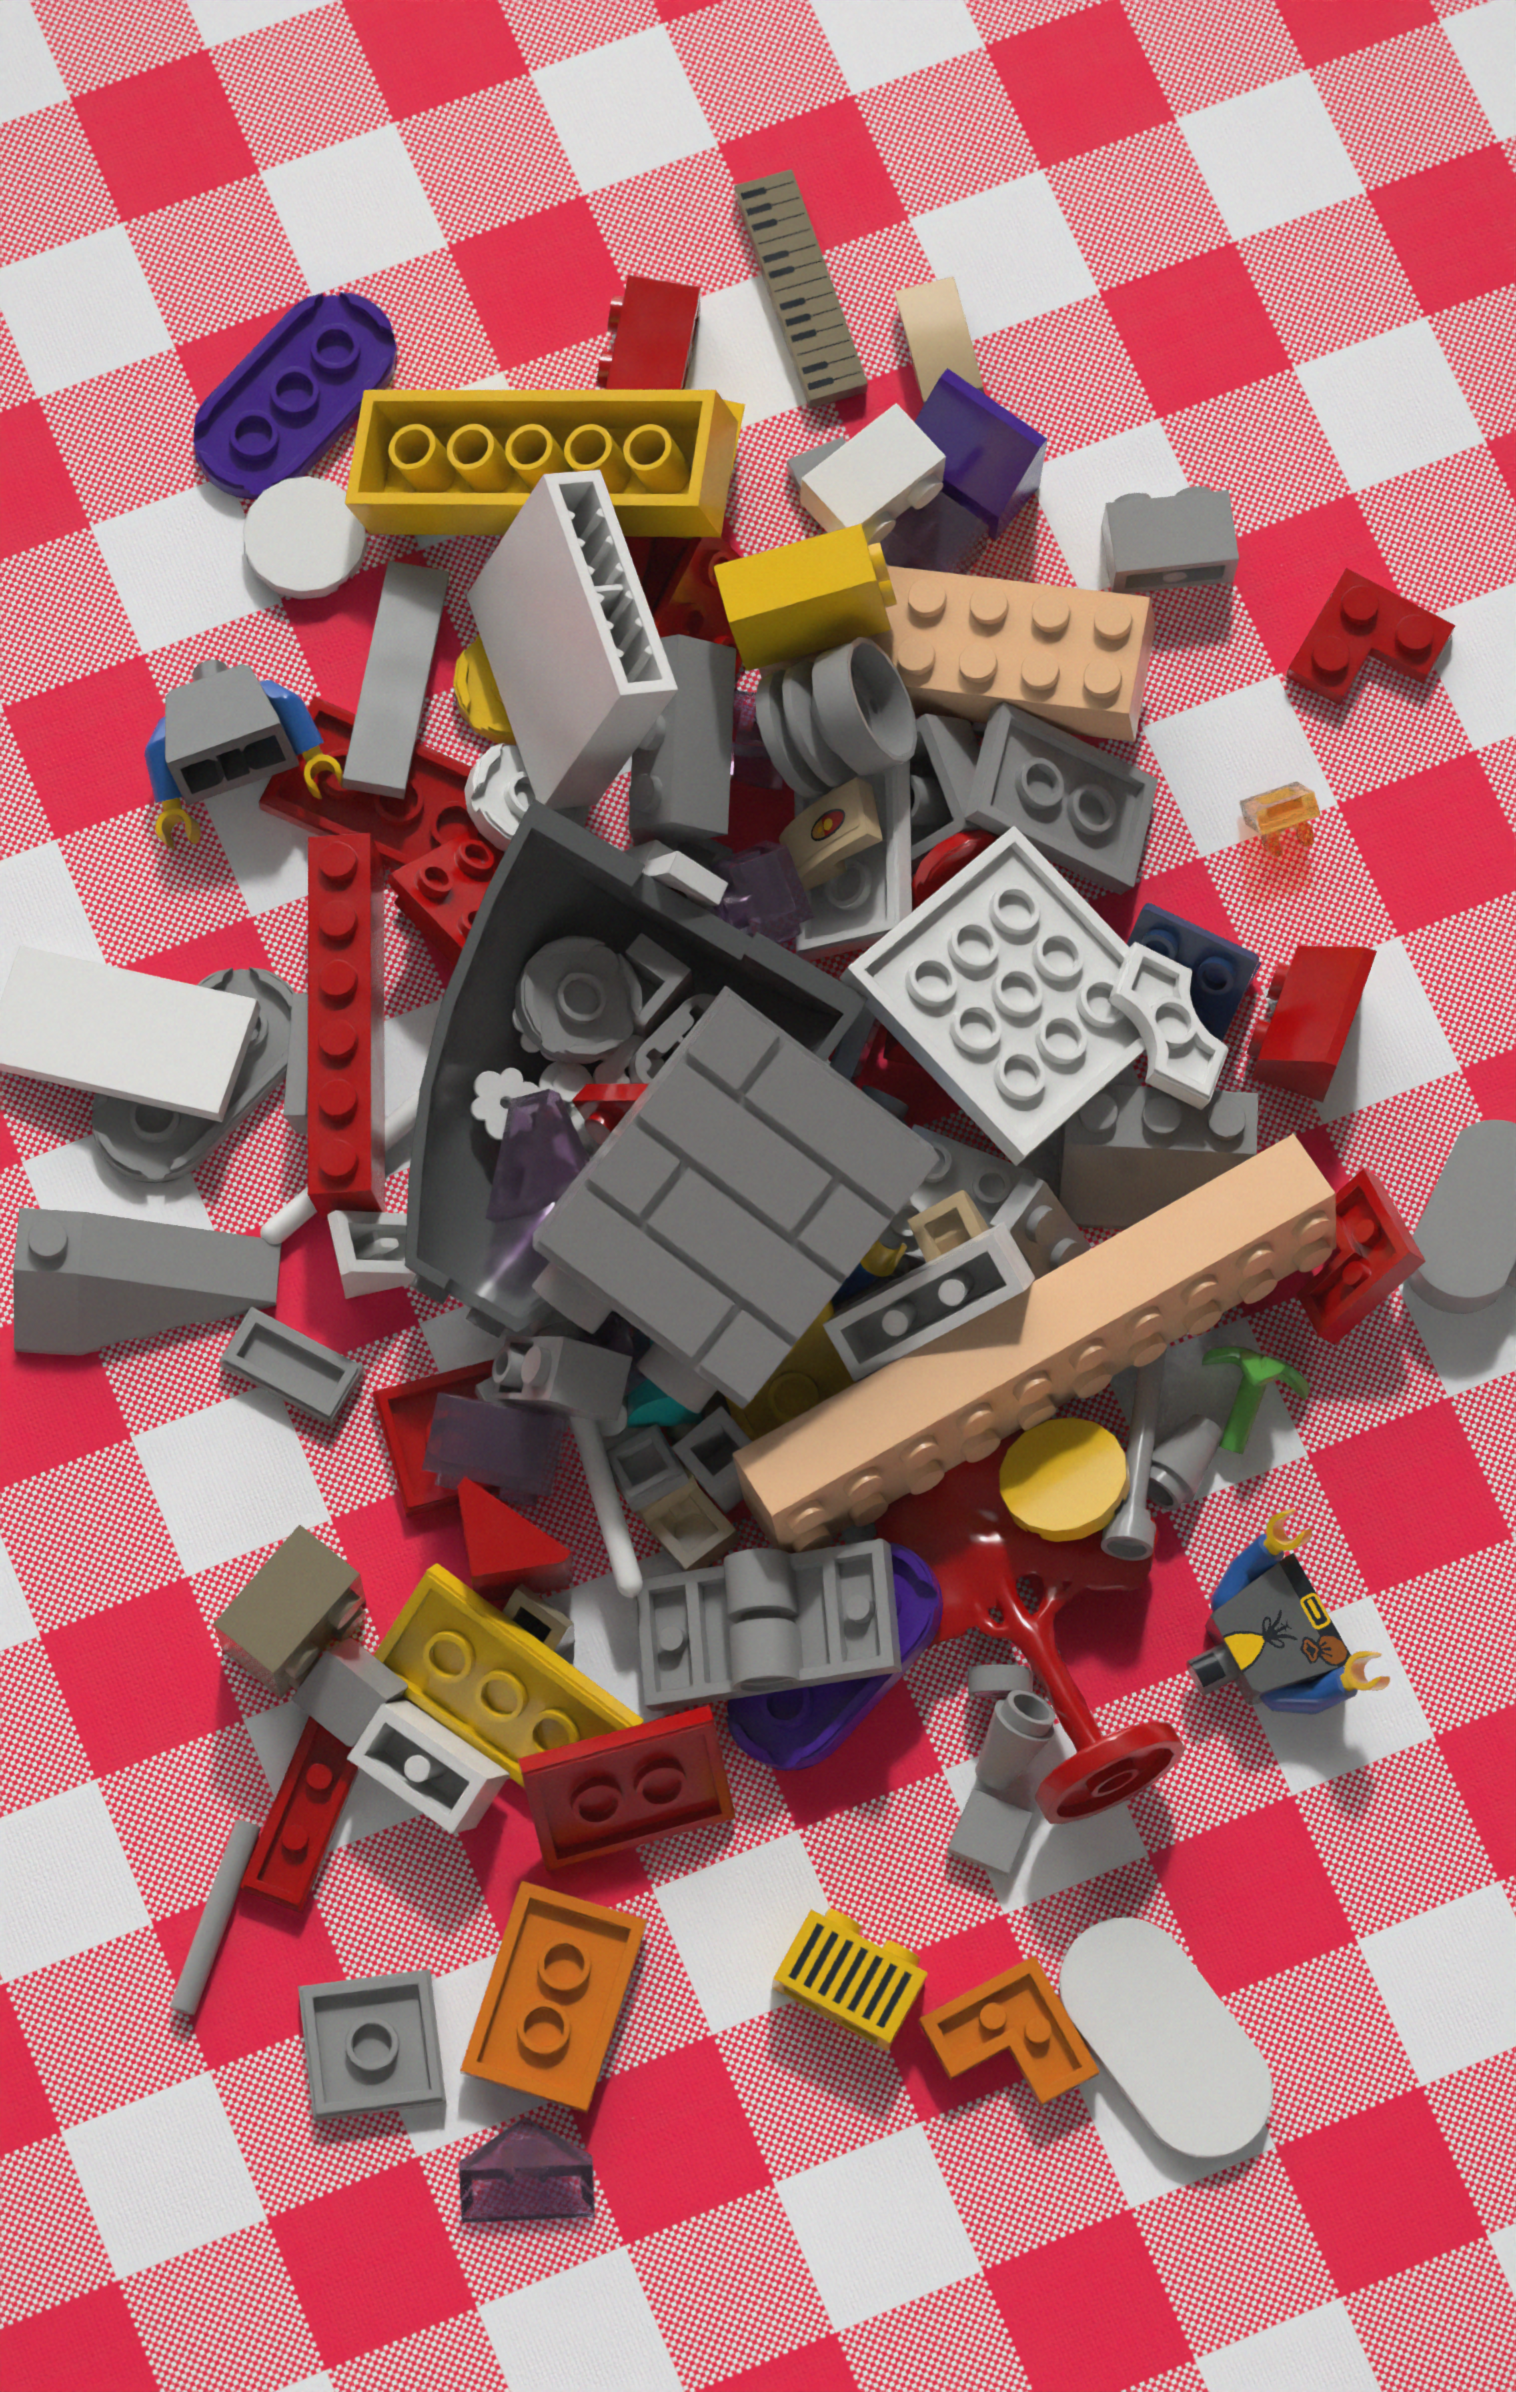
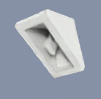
M335 1210L327 1215L346 1299L409 1285L416 1274L405 1267L407 1214Z

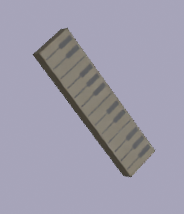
M792 169L734 185L735 200L809 409L866 393L868 382Z

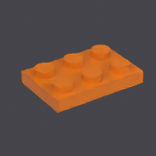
M521 1881L460 2073L588 2113L645 1934L647 1920Z

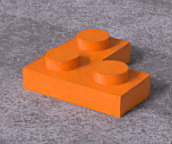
M1035 1955L918 2020L921 2029L950 2080L1008 2049L1040 2107L1091 2080L1100 2073Z

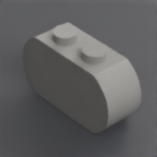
M1486 1120L1472 1124L1460 1131L1412 1236L1426 1262L1410 1275L1407 1281L1416 1295L1435 1309L1453 1314L1477 1312L1495 1303L1505 1284L1516 1288V1123L1505 1120Z

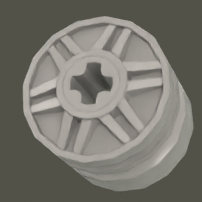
M857 637L822 652L815 658L814 663L804 660L799 661L787 670L780 669L766 675L758 683L755 695L756 715L763 743L777 771L787 785L801 797L816 799L828 794L835 787L838 788L858 777V774L873 776L907 762L915 753L917 743L916 720L909 694L896 667L887 654L871 639Z

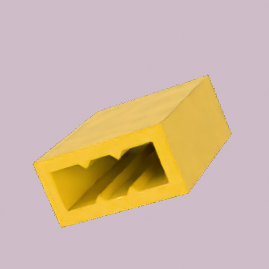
M861 524L713 566L727 619L746 672L834 647L857 637L865 638L892 630L886 608L897 605V600L880 542L867 545Z

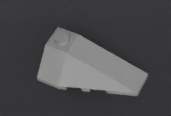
M19 1208L13 1268L15 1352L80 1356L100 1351L102 1346L138 1337V1340L159 1336L161 1331L197 1322L206 1324L248 1313L251 1307L261 1310L277 1306L282 1243L270 1244L260 1237L89 1212Z

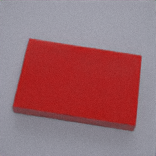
M709 1705L518 1758L546 1871L736 1818L716 1725Z

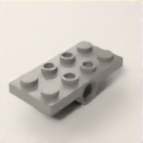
M884 1539L793 1554L767 1548L743 1550L726 1556L722 1566L642 1579V1591L636 1596L644 1706L653 1712L902 1672L891 1545Z

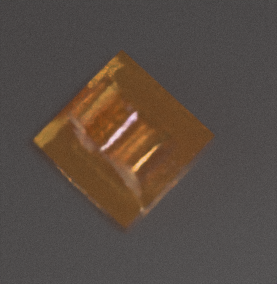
M1296 781L1239 801L1245 824L1261 834L1263 847L1274 857L1283 855L1279 844V837L1282 831L1289 827L1295 828L1296 837L1300 844L1305 847L1313 845L1314 832L1311 825L1305 820L1320 816V811L1314 791Z

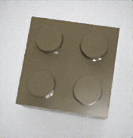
M299 1524L213 1623L222 1650L282 1699L291 1687L295 1690L299 1689L320 1660L318 1656L334 1637L340 1642L347 1639L362 1622L366 1612L361 1606L366 1602L360 1573Z

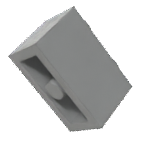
M1195 486L1180 490L1175 496L1151 498L1146 493H1130L1118 497L1114 502L1105 504L1101 528L1112 593L1125 594L1234 581L1239 555L1229 490L1212 492L1208 487Z

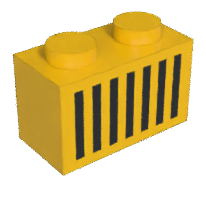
M828 1908L823 1916L811 1909L773 1977L772 1989L888 2052L925 1983L928 1973L917 1967L921 1958L893 1941L886 1940L883 1947H880L859 1935L863 1927L839 1911Z

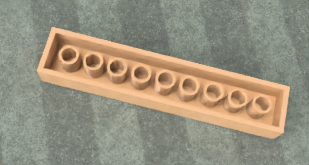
M1292 1134L1034 1281L1024 1292L911 1351L732 1453L746 1506L773 1549L793 1554L826 1548L831 1543L834 1535L854 1524L857 1527H861L874 1522L887 1511L890 1503L909 1492L916 1495L930 1490L942 1480L944 1472L965 1460L977 1462L984 1459L997 1449L1000 1440L1021 1428L1027 1431L1048 1421L1055 1414L1056 1408L1078 1396L1081 1399H1085L1097 1394L1109 1384L1113 1375L1133 1364L1136 1367H1141L1153 1362L1163 1354L1167 1344L1188 1332L1190 1335H1198L1207 1331L1220 1320L1223 1312L1242 1301L1250 1304L1261 1300L1276 1287L1277 1281L1296 1270L1308 1272L1320 1266L1329 1258L1332 1250L1336 1248L1335 1192L1296 1136Z

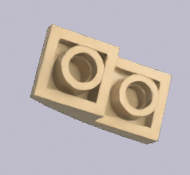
M954 276L894 291L923 404H925L938 379L947 368L984 393L979 367Z

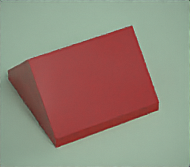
M465 1476L457 1486L473 1591L487 1601L511 1598L515 1589L520 1584H524L535 1594L566 1589L573 1580L572 1551Z

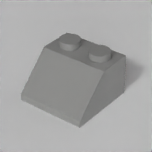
M924 714L916 719L917 743L915 753L910 758L911 875L916 874L920 862L938 843L958 832L979 829L989 831L964 819L980 754L979 744L968 719Z

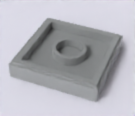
M430 1969L298 1987L314 2121L447 2104Z

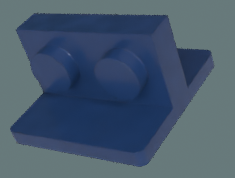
M1151 903L1145 904L1138 916L1127 945L1130 948L1134 942H1137L1191 969L1190 996L1195 1013L1206 1030L1223 1042L1235 1013L1261 966L1259 956Z

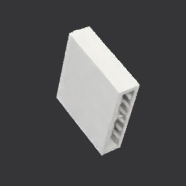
M601 471L543 474L466 596L535 798L554 810L596 805L678 691Z

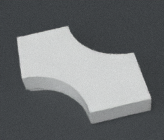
M1134 942L1125 954L1108 1003L1121 1010L1134 1023L1142 1036L1148 1057V1070L1145 1082L1202 1110L1211 1100L1229 1049L1206 1030L1195 1013L1190 996L1191 969Z

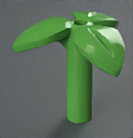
M1219 1347L1206 1352L1202 1358V1365L1231 1363L1240 1367L1243 1376L1223 1432L1224 1437L1219 1443V1447L1239 1454L1244 1453L1267 1383L1275 1379L1287 1383L1304 1400L1310 1392V1385L1293 1366L1283 1360L1257 1353L1245 1347Z

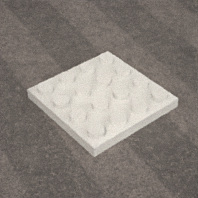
M1015 826L1004 833L849 965L839 977L845 985L868 998L865 1006L1015 1166L1023 1161L1146 1051L1142 1036L1134 1023L1121 1010L1108 1003L1129 946Z

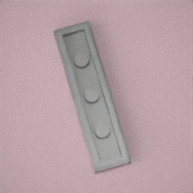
M388 561L343 774L342 788L400 799L405 798L449 583V571Z

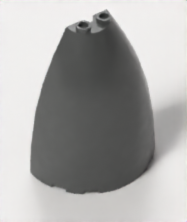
M533 799L524 814L484 894L442 999L419 1090L408 1177L405 1267L416 1274L410 1286L441 1305L445 1303L450 1295L470 1307L471 1310L465 1319L496 1338L501 1336L505 1328L517 1333L556 1310L532 1287V1284L550 1263L548 1259L533 1249V1233L572 1184L562 1180L557 1174L556 1162L559 1156L553 1152L551 1147L552 1139L559 1133H565V1124L572 1116H557L549 1112L541 1104L533 1112L535 1125L530 1131L526 1133L515 1131L510 1138L499 1141L487 1134L484 1127L485 1121L476 1120L470 1112L472 1102L477 1099L473 1089L474 1081L481 1073L493 1071L500 1075L507 1068H515L521 1072L523 1082H531L539 1087L540 1078L544 1070L556 1062L546 1059L540 1050L534 1053L524 1050L521 1045L523 1033L519 1032L512 1023V1013L515 1009V986L522 968L545 944L566 936L593 937L606 943L604 947L611 949L616 955L620 953L627 960L626 950L640 933H643L691 969L695 990L688 999L694 995L704 993L718 996L723 988L727 986L823 1062H826L868 1000L864 995L762 934L756 932L753 938L646 875L644 873L645 864L536 799ZM689 1012V1014L694 1019V1023L691 1026V1028L682 1036L683 1038H685L688 1035V1033L691 1031V1029L695 1026V1024L701 1017L698 1018L694 1016L691 1012ZM672 1048L661 1057L664 1064L674 1053ZM598 1060L590 1064L581 1065L588 1070L593 1078L594 1070L603 1061ZM624 1069L625 1075L629 1077L628 1070ZM500 1100L501 1106L508 1109V1104ZM582 1148V1154L586 1157H589L588 1151L585 1148Z

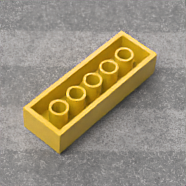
M364 390L345 505L366 530L374 535H505L543 474L600 470L624 536L721 537L738 421L717 390Z

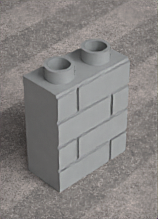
M725 986L534 1231L533 1249L548 1259L550 1263L532 1284V1287L560 1313L592 1334L598 1330L608 1315L614 1310L650 1337L654 1343L636 1364L637 1368L657 1387L692 1412L698 1414L716 1390H719L744 1409L841 1287L843 1281L852 1273L888 1227L894 1216L899 1213L935 1167L940 1158L931 1144Z

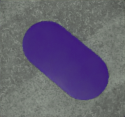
M339 292L340 296L329 295L325 297L321 293L301 300L282 317L205 399L195 417L193 444L197 463L203 474L214 486L235 497L257 499L264 490L285 479L304 477L358 420L364 390H385L388 387L397 365V346L391 323L376 304L363 296Z
M888 1542L891 1545L902 1672L729 1699L727 1706L728 1716H726L728 1729L733 1740L748 1756L767 1767L784 1771L801 1770L822 1762L846 1740L927 1649L934 1639L941 1622L943 1610L942 1593L932 1569L912 1550L898 1543Z

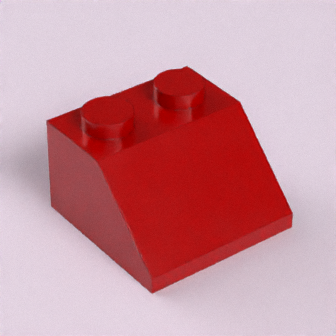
M1297 946L1291 966L1278 962L1266 998L1278 1001L1271 1022L1258 1018L1246 1052L1247 1055L1258 1058L1251 1078L1323 1103L1374 962L1376 950L1367 947Z

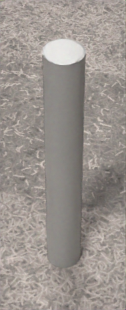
M239 1819L235 1821L169 2006L176 2011L193 2016L196 2013L261 1829L255 1824Z

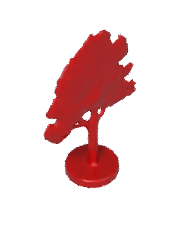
M1021 1428L1000 1440L997 1449L984 1459L977 1462L965 1460L944 1472L942 1480L930 1490L916 1495L909 1492L890 1503L887 1511L874 1521L877 1533L872 1540L884 1539L886 1542L898 1543L907 1547L923 1559L934 1572L941 1588L943 1610L937 1633L927 1649L946 1640L961 1637L967 1629L977 1626L983 1634L989 1635L993 1639H1008L1026 1657L1048 1697L1062 1728L1077 1751L1076 1754L1057 1766L1041 1782L1035 1794V1800L1049 1824H1067L1099 1814L1139 1794L1162 1778L1180 1761L1185 1747L1169 1722L1150 1721L1130 1726L1104 1737L1088 1708L1085 1698L1076 1686L1061 1658L1054 1637L1053 1622L1056 1613L1065 1603L1086 1587L1095 1591L1120 1589L1131 1592L1138 1589L1146 1581L1151 1571L1155 1546L1159 1537L1154 1519L1151 1516V1521L1156 1526L1153 1553L1150 1557L1142 1560H1124L1105 1553L1101 1548L1103 1529L1083 1539L1062 1542L1042 1539L1039 1533L1031 1532L1027 1528L1026 1531L1014 1522L1002 1499L999 1470L1008 1449L1026 1431ZM1036 1574L1044 1578L1045 1594L1042 1597L1038 1611L1030 1615L1017 1594L1016 1583L1021 1576ZM1063 1582H1072V1584L1064 1590ZM994 1607L999 1609L1004 1621L998 1624L989 1616L988 1609Z

